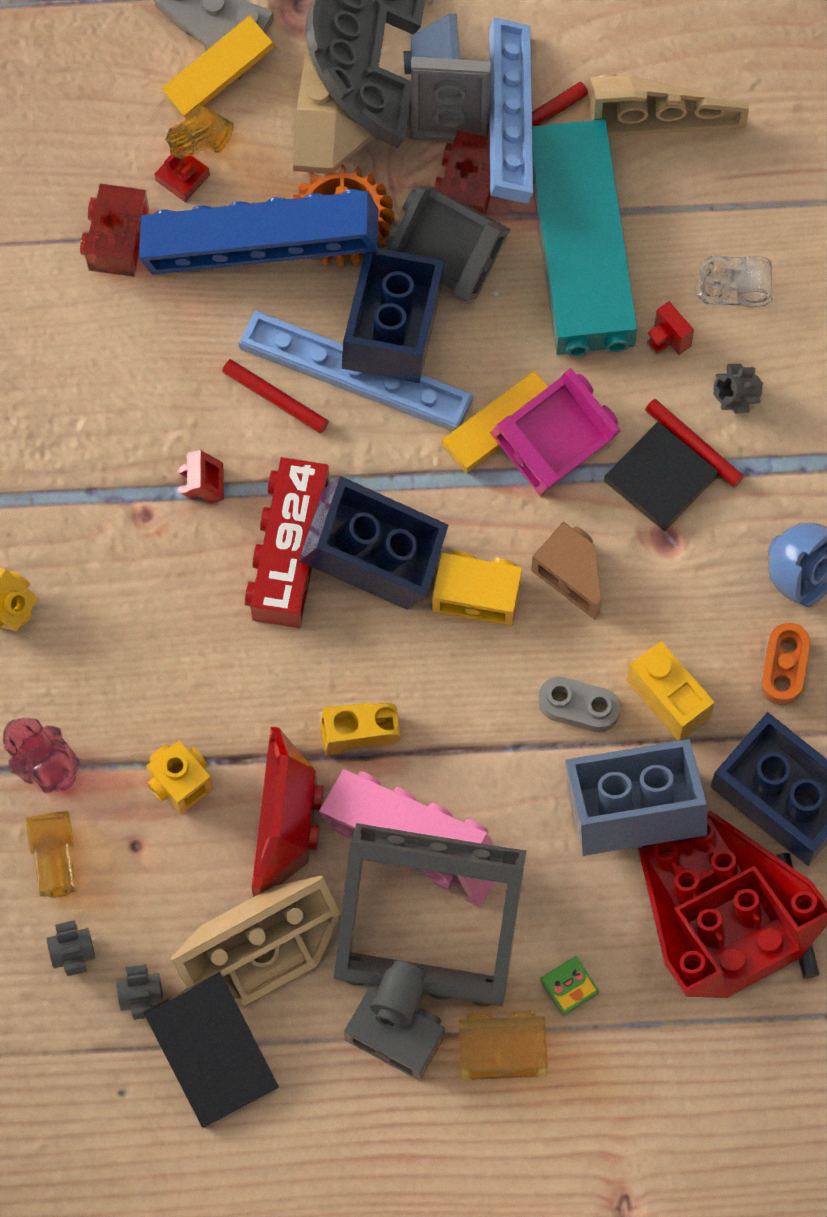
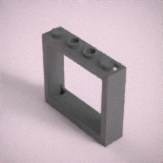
M356 823L350 842L334 979L345 980L352 985L370 984L379 986L386 969L391 968L395 961H400L352 953L363 860L507 883L494 976L412 962L407 963L417 966L426 974L423 981L426 985L424 994H429L433 998L442 1000L454 998L471 1001L479 1006L496 1005L503 1007L527 851Z

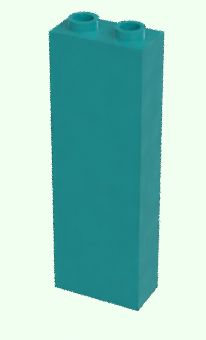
M606 119L532 126L533 190L556 354L582 356L589 351L606 349L608 352L624 351L628 347L635 346L637 326Z

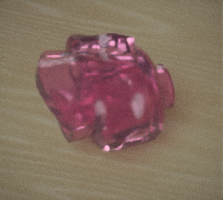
M18 718L6 725L3 732V748L11 755L8 767L12 774L19 776L25 783L33 784L38 790L46 794L55 791L63 792L74 784L79 770L80 759L63 738L61 728L53 725L42 727L38 719Z

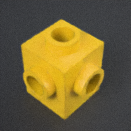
M0 568V628L17 631L19 627L23 626L30 619L32 608L39 598L28 589L30 583L27 579L14 571Z
M180 740L171 747L168 744L160 747L152 754L149 759L150 763L146 765L150 777L147 785L161 802L168 799L180 814L184 813L213 790L211 777L204 770L208 767L207 762L196 748L191 747L187 750Z

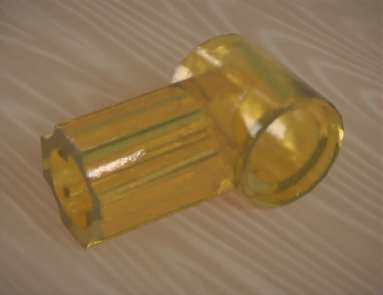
M198 104L190 111L185 121L169 128L165 140L169 144L170 153L179 159L189 155L193 156L207 148L215 153H219L230 140L234 124L202 104Z
M68 810L27 816V836L30 851L34 854L40 897L55 898L67 896L69 893L75 892V875L70 849L74 847Z

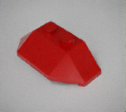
M270 727L251 886L253 897L275 885L284 883L308 864L310 850L318 849L320 826L313 825L314 810H320L323 805L324 785H317L316 770L279 727Z

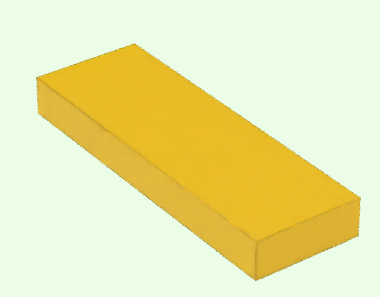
M249 15L165 84L161 90L184 118L188 120L274 49L275 45Z
M533 371L441 440V445L467 474L501 448L490 434L493 428L548 388V385Z

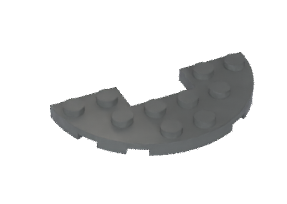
M313 0L307 15L306 37L309 54L320 80L336 103L356 123L371 133L377 140L399 148L406 136L411 101V81L379 67L385 23L412 35L415 34L422 24L425 0Z

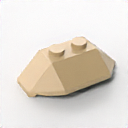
M305 54L296 113L293 171L333 174L341 167L342 162L355 155L374 137L356 123L336 103L320 80L310 54Z
M322 876L275 885L201 925L175 952L171 960L186 989L220 972L237 1005L244 1007L317 967L329 943L334 926L339 921L341 912Z

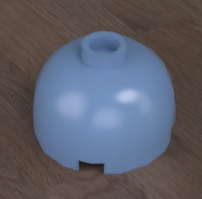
M798 523L785 530L781 535L776 536L768 549L769 576L774 586L786 598L803 606H811L819 602L827 594V527L817 523Z

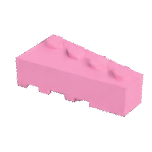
M343 769L319 810V813L330 829L349 839H352L356 823L493 845L488 835V829L477 821L466 819L465 822L455 819L444 807L435 803H430L429 806L421 804L408 791L399 787H395L393 791L381 786L380 781L375 777L362 771L356 775ZM404 867V868H406V869H408V870H410V871L413 869V868H409V867ZM422 870L427 876L434 879V884L449 891L452 884L465 890L468 895L467 901L479 908L494 884V881Z

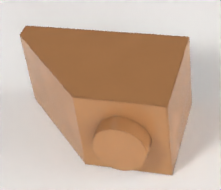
M563 521L532 556L531 571L595 620L600 614L601 607L596 548L588 533L579 527L572 528Z

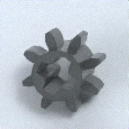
M727 364V373L716 374L717 379L714 383L713 395L722 403V410H733L734 413H749V404L761 402L759 398L762 394L763 382L755 374V367H743L742 364Z
M75 920L56 924L57 934L47 937L53 969L64 966L67 976L87 972L86 961L95 959L89 928L78 930Z
M146 964L126 967L127 977L116 979L120 1010H131L134 1020L144 1019V1011L163 1002L159 973L148 974Z

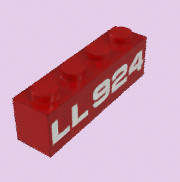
M281 457L278 471L271 470L268 482V494L273 495L271 507L263 508L260 522V531H265L263 545L256 544L253 555L252 567L258 569L255 582H248L245 594V606H250L252 621L301 628L312 567L299 562L321 492L330 482L328 464Z

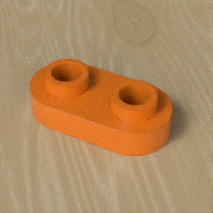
M780 624L773 629L769 637L761 689L764 696L774 704H790L797 700L802 692L810 649V637L807 631L798 624ZM783 643H791L795 647V651L785 652L781 645ZM780 680L785 681L789 688L781 691L775 687L774 683Z

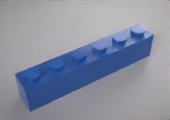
M349 189L342 194L334 195L312 193L304 198L297 199L275 197L268 199L267 202L259 203L237 201L229 206L212 208L201 205L193 207L192 210L185 211L158 210L155 214L141 215L139 259L153 275L377 252L379 208L368 191Z

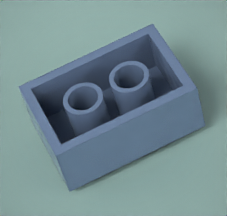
M690 739L565 760L567 791L583 856L707 835V802Z

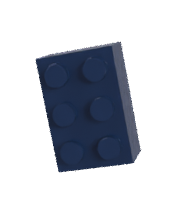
M378 248L377 252H367L364 254L343 340L341 369L420 383L442 289L445 260Z
M339 476L321 492L299 562L408 610L427 597L449 525Z
M767 712L714 772L711 788L809 866L827 845V759Z

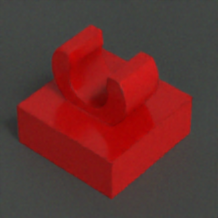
M178 147L177 150L175 149L154 175L156 182L186 202L210 176V172L206 165Z
M668 301L656 311L655 326L648 332L651 338L647 341V344L656 354L661 353L671 345L677 354L680 355L691 347L694 329L671 302Z
M202 450L187 453V464H183L178 468V473L187 478V485L178 487V492L188 498L198 496L209 503L224 500L223 462Z

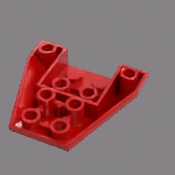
M711 810L707 812V835L638 848L664 964L686 997L728 998L800 959L827 926V902L813 882Z

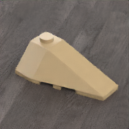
M603 74L599 77L590 78L591 120L606 119L608 137L746 128L749 104L745 101L630 75Z

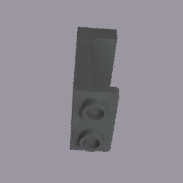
M430 185L419 186L417 190L413 189L404 202L403 210L406 213L400 226L395 225L387 238L386 245L389 247L388 250L445 260L442 284L453 289L452 294L464 301L477 299L511 229Z

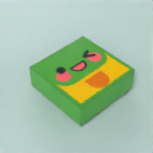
M577 956L540 977V982L562 1016L599 994V989Z

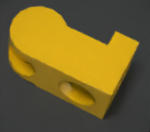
M362 703L323 707L320 728L325 756L341 754L342 750L388 746L401 740L397 706L393 703Z

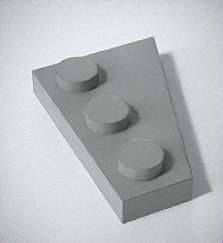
M154 0L155 7L187 35L191 34L205 46L206 51L249 15L265 34L274 20L272 11L246 0Z

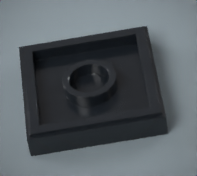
M657 422L605 475L604 482L665 532L717 478L718 471Z

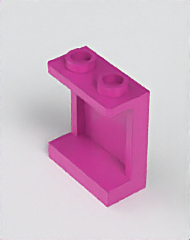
M571 368L518 411L499 422L490 432L539 496L605 446L620 432L617 426L618 419L612 410L606 405L601 406L592 395L593 388L589 381L582 374L576 375Z

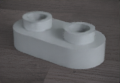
M554 677L547 680L539 691V708L551 720L593 732H605L611 729L618 721L620 713L619 700L614 693L607 689L564 677ZM561 691L566 694L567 698L559 702L553 699L552 694ZM601 702L606 705L607 709L604 712L598 713L592 709V705Z

